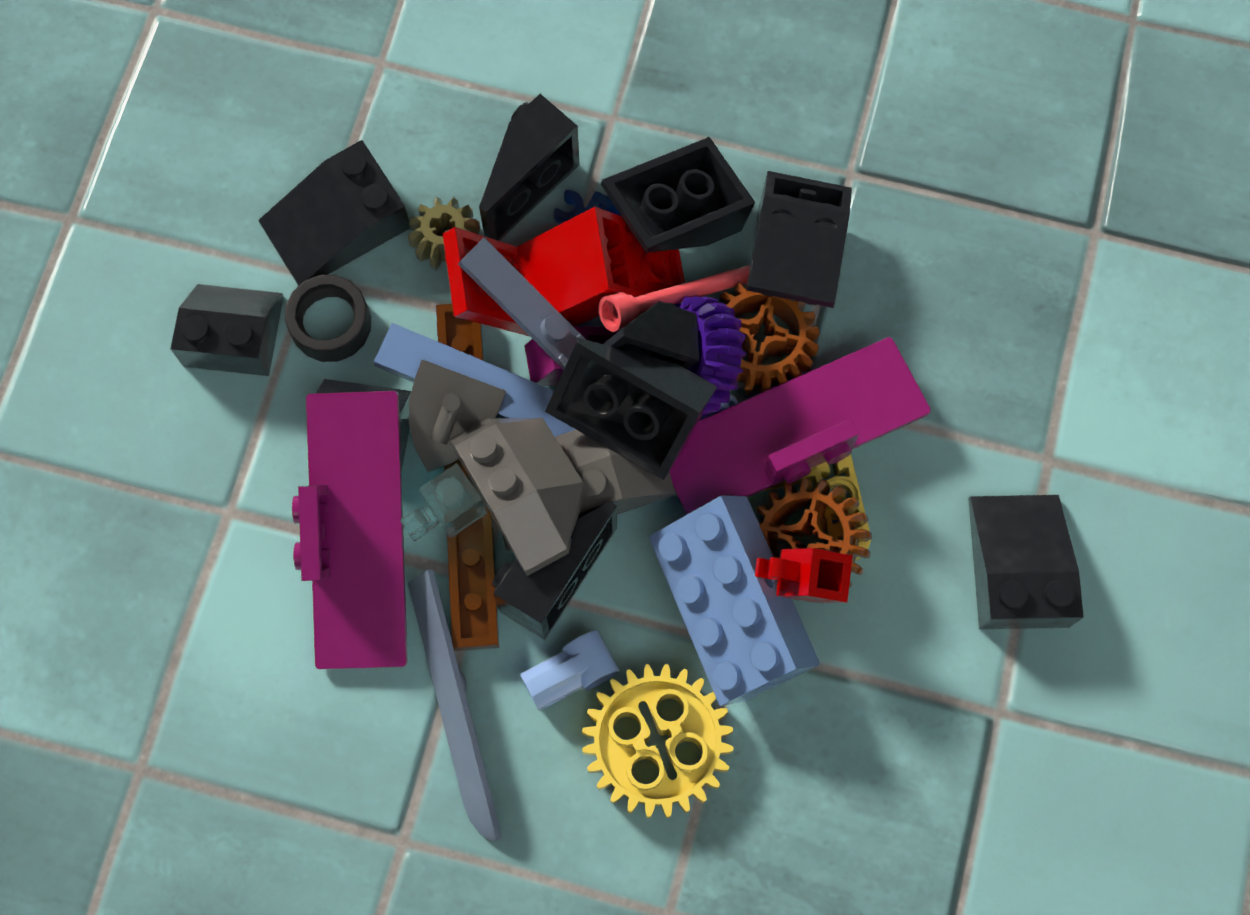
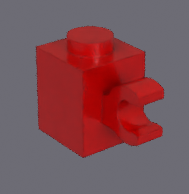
M817 548L782 549L781 558L770 557V560L757 558L755 577L777 580L776 596L813 603H848L853 555Z

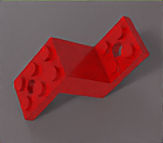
M593 207L517 247L457 227L443 233L454 317L525 336L529 335L458 265L482 238H485L573 327L598 317L599 302L604 296L623 292L627 295L638 297L685 283L679 249L646 253L622 216L598 207Z

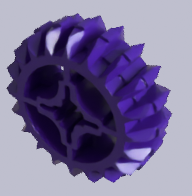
M685 297L681 303L675 305L697 315L700 361L687 370L717 386L702 416H707L710 412H719L721 403H729L730 390L738 389L736 381L738 373L744 372L740 367L741 358L747 354L742 350L741 346L746 335L739 332L742 320L735 318L734 309L727 307L724 303L718 302L714 298Z

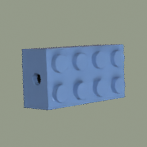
M719 496L648 536L719 706L747 701L821 665L793 600L776 596L777 580L755 577L757 558L770 560V557H773L747 496Z

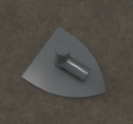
M421 360L409 400V426L415 449L427 472L451 464L459 459L450 445L449 439L488 418H496L506 393L505 390Z

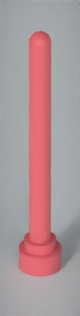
M750 265L638 297H633L623 292L604 296L599 302L601 322L607 330L615 332L624 328L659 301L675 305L681 303L685 297H702L733 288L738 283L742 285L747 284Z

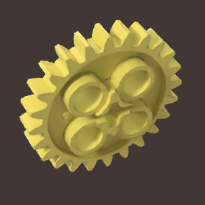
M646 664L644 678L640 679L636 677L631 669L626 670V685L622 686L613 678L610 680V686L614 693L611 697L604 693H597L596 698L603 706L602 710L588 709L587 716L596 722V726L583 728L582 734L594 739V743L583 747L582 751L584 755L596 756L597 758L596 761L587 767L588 773L602 772L604 776L597 783V789L602 790L612 785L614 791L610 802L615 804L625 796L629 799L627 812L630 814L639 803L645 804L646 818H651L655 806H661L665 817L670 818L672 804L678 803L680 808L685 813H688L690 811L689 797L693 796L699 802L704 803L707 798L702 787L706 785L716 790L719 788L720 783L712 774L713 771L727 773L729 770V766L719 759L720 755L731 754L734 750L733 746L721 742V738L733 733V727L719 725V721L727 715L728 710L727 708L713 710L711 705L716 700L714 692L706 696L700 693L704 684V679L702 678L697 680L692 686L687 684V669H683L677 679L670 678L669 664L664 665L660 676H654L650 665ZM665 699L676 700L681 705L683 714L676 721H665L657 713L656 707ZM641 702L647 704L657 733L660 736L666 734L669 736L665 743V751L677 774L675 780L669 779L656 746L647 747L645 744L650 740V730L639 709ZM623 717L635 719L640 725L641 730L639 734L630 740L619 738L613 729L617 720ZM682 742H693L699 747L701 759L695 765H684L677 759L675 749ZM640 760L652 761L658 768L659 776L650 784L639 783L632 776V768L635 763Z

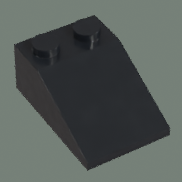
M541 93L530 103L525 102L521 104L513 113L479 205L485 237L500 241L580 165L578 125Z
M710 137L602 179L600 184L646 253L708 246L741 232L755 205V201Z
M363 140L323 161L258 220L298 286L318 275H328L410 229L405 205Z
M580 338L575 344L545 412L664 480L685 448L717 386L676 363Z
M1059 495L970 496L968 501L979 629L1070 628L1084 618L1079 569Z
M608 501L579 518L571 536L572 542L569 554L531 575L526 576L517 559H515L512 565L508 562L504 563L492 583V586L496 588L493 595L499 612L546 640L617 530V505Z

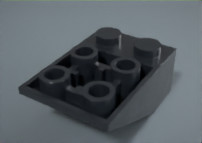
M767 171L757 211L746 291L760 293L769 297L775 296L800 301L809 305L834 308L850 216L852 188Z

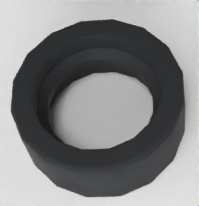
M318 275L304 281L291 293L285 306V323L295 345L307 357L321 362H338L353 356L365 345L371 332V314L361 290L350 280L337 275ZM327 297H339L347 301L353 309L354 321L351 328L342 336L332 340H316L306 332L303 325V317L307 309L316 301Z

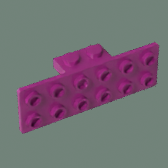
M887 337L700 420L681 455L670 470L676 494L687 515L719 496L749 497L785 480L787 483L795 482L811 472V468L827 462L828 465L837 463L848 457L853 449L928 416L931 409L894 340L891 337Z
M396 391L308 394L306 396L309 486H298V496H294L292 500L293 521L295 524H299L300 542H296L294 545L293 559L295 569L301 570V581H312L315 667L317 669L404 667L408 663L399 394Z

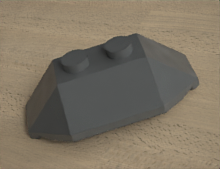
M488 418L449 439L450 445L526 576L569 554L572 542L571 536L578 519L585 485L543 418Z
M577 430L555 437L585 485L578 519L608 501L617 505L618 515L677 495L670 472L663 480ZM503 536V540H504V544H505L506 550H507V551H512L511 548L509 547L507 541L505 540V538H504V536Z

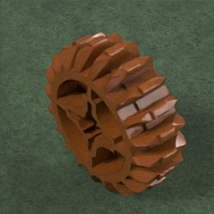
M741 283L735 286V296L726 291L720 295V302L734 309L735 318L748 312L759 311L758 315L754 318L740 319L742 323L739 332L746 335L741 346L747 353L748 362L741 359L740 367L744 372L738 373L736 381L737 384L739 381L745 383L744 393L746 395L751 394L754 385L760 386V392L763 393L770 390L771 384L777 387L786 383L787 379L790 381L802 376L801 371H810L813 365L810 357L816 356L819 345L814 341L818 339L820 330L818 327L811 326L816 317L814 311L802 312L806 303L746 291V288ZM773 315L782 319L789 326L792 334H789L788 329L779 327L775 323ZM765 324L764 335H766V338L761 343L760 351L756 352L757 341L754 339L757 333L760 332L761 325ZM783 353L790 354L780 362L761 365L766 357H782Z
M806 478L801 480L800 490L797 492L791 483H785L784 492L786 497L781 498L775 492H771L768 497L774 506L770 510L761 505L757 507V512L765 517L763 523H759L773 557L780 558L777 541L782 540L791 544L792 549L817 548L853 555L851 571L857 575H862L864 569L854 562L856 557L864 559L870 557L871 552L859 546V542L871 540L872 533L864 529L857 530V528L866 524L869 519L864 512L853 514L860 503L854 497L844 501L846 490L841 486L835 487L830 492V484L826 480L821 479L814 490L812 482ZM810 506V510L805 509L802 519L797 524L783 525L785 520L795 511ZM826 507L833 509L838 515L843 527V541L827 534L826 523L828 519L824 517ZM812 534H815L827 544L817 542L816 544L811 543L805 546L792 536L803 538L804 536L811 537Z

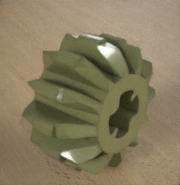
M436 196L433 201L434 207L429 208L420 204L418 208L420 217H410L409 226L413 231L408 236L410 246L417 248L415 253L418 260L422 262L430 259V265L435 270L440 267L442 262H446L443 233L454 227L476 234L481 232L480 222L477 219H472L474 217L473 209L469 205L459 208V202L454 196L447 205H442L441 199Z

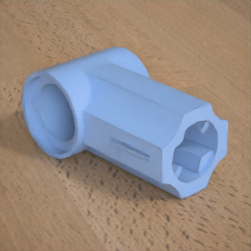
M598 630L588 632L574 639L563 647V652L520 674L538 711L547 708L580 689L584 691L592 689L620 672Z

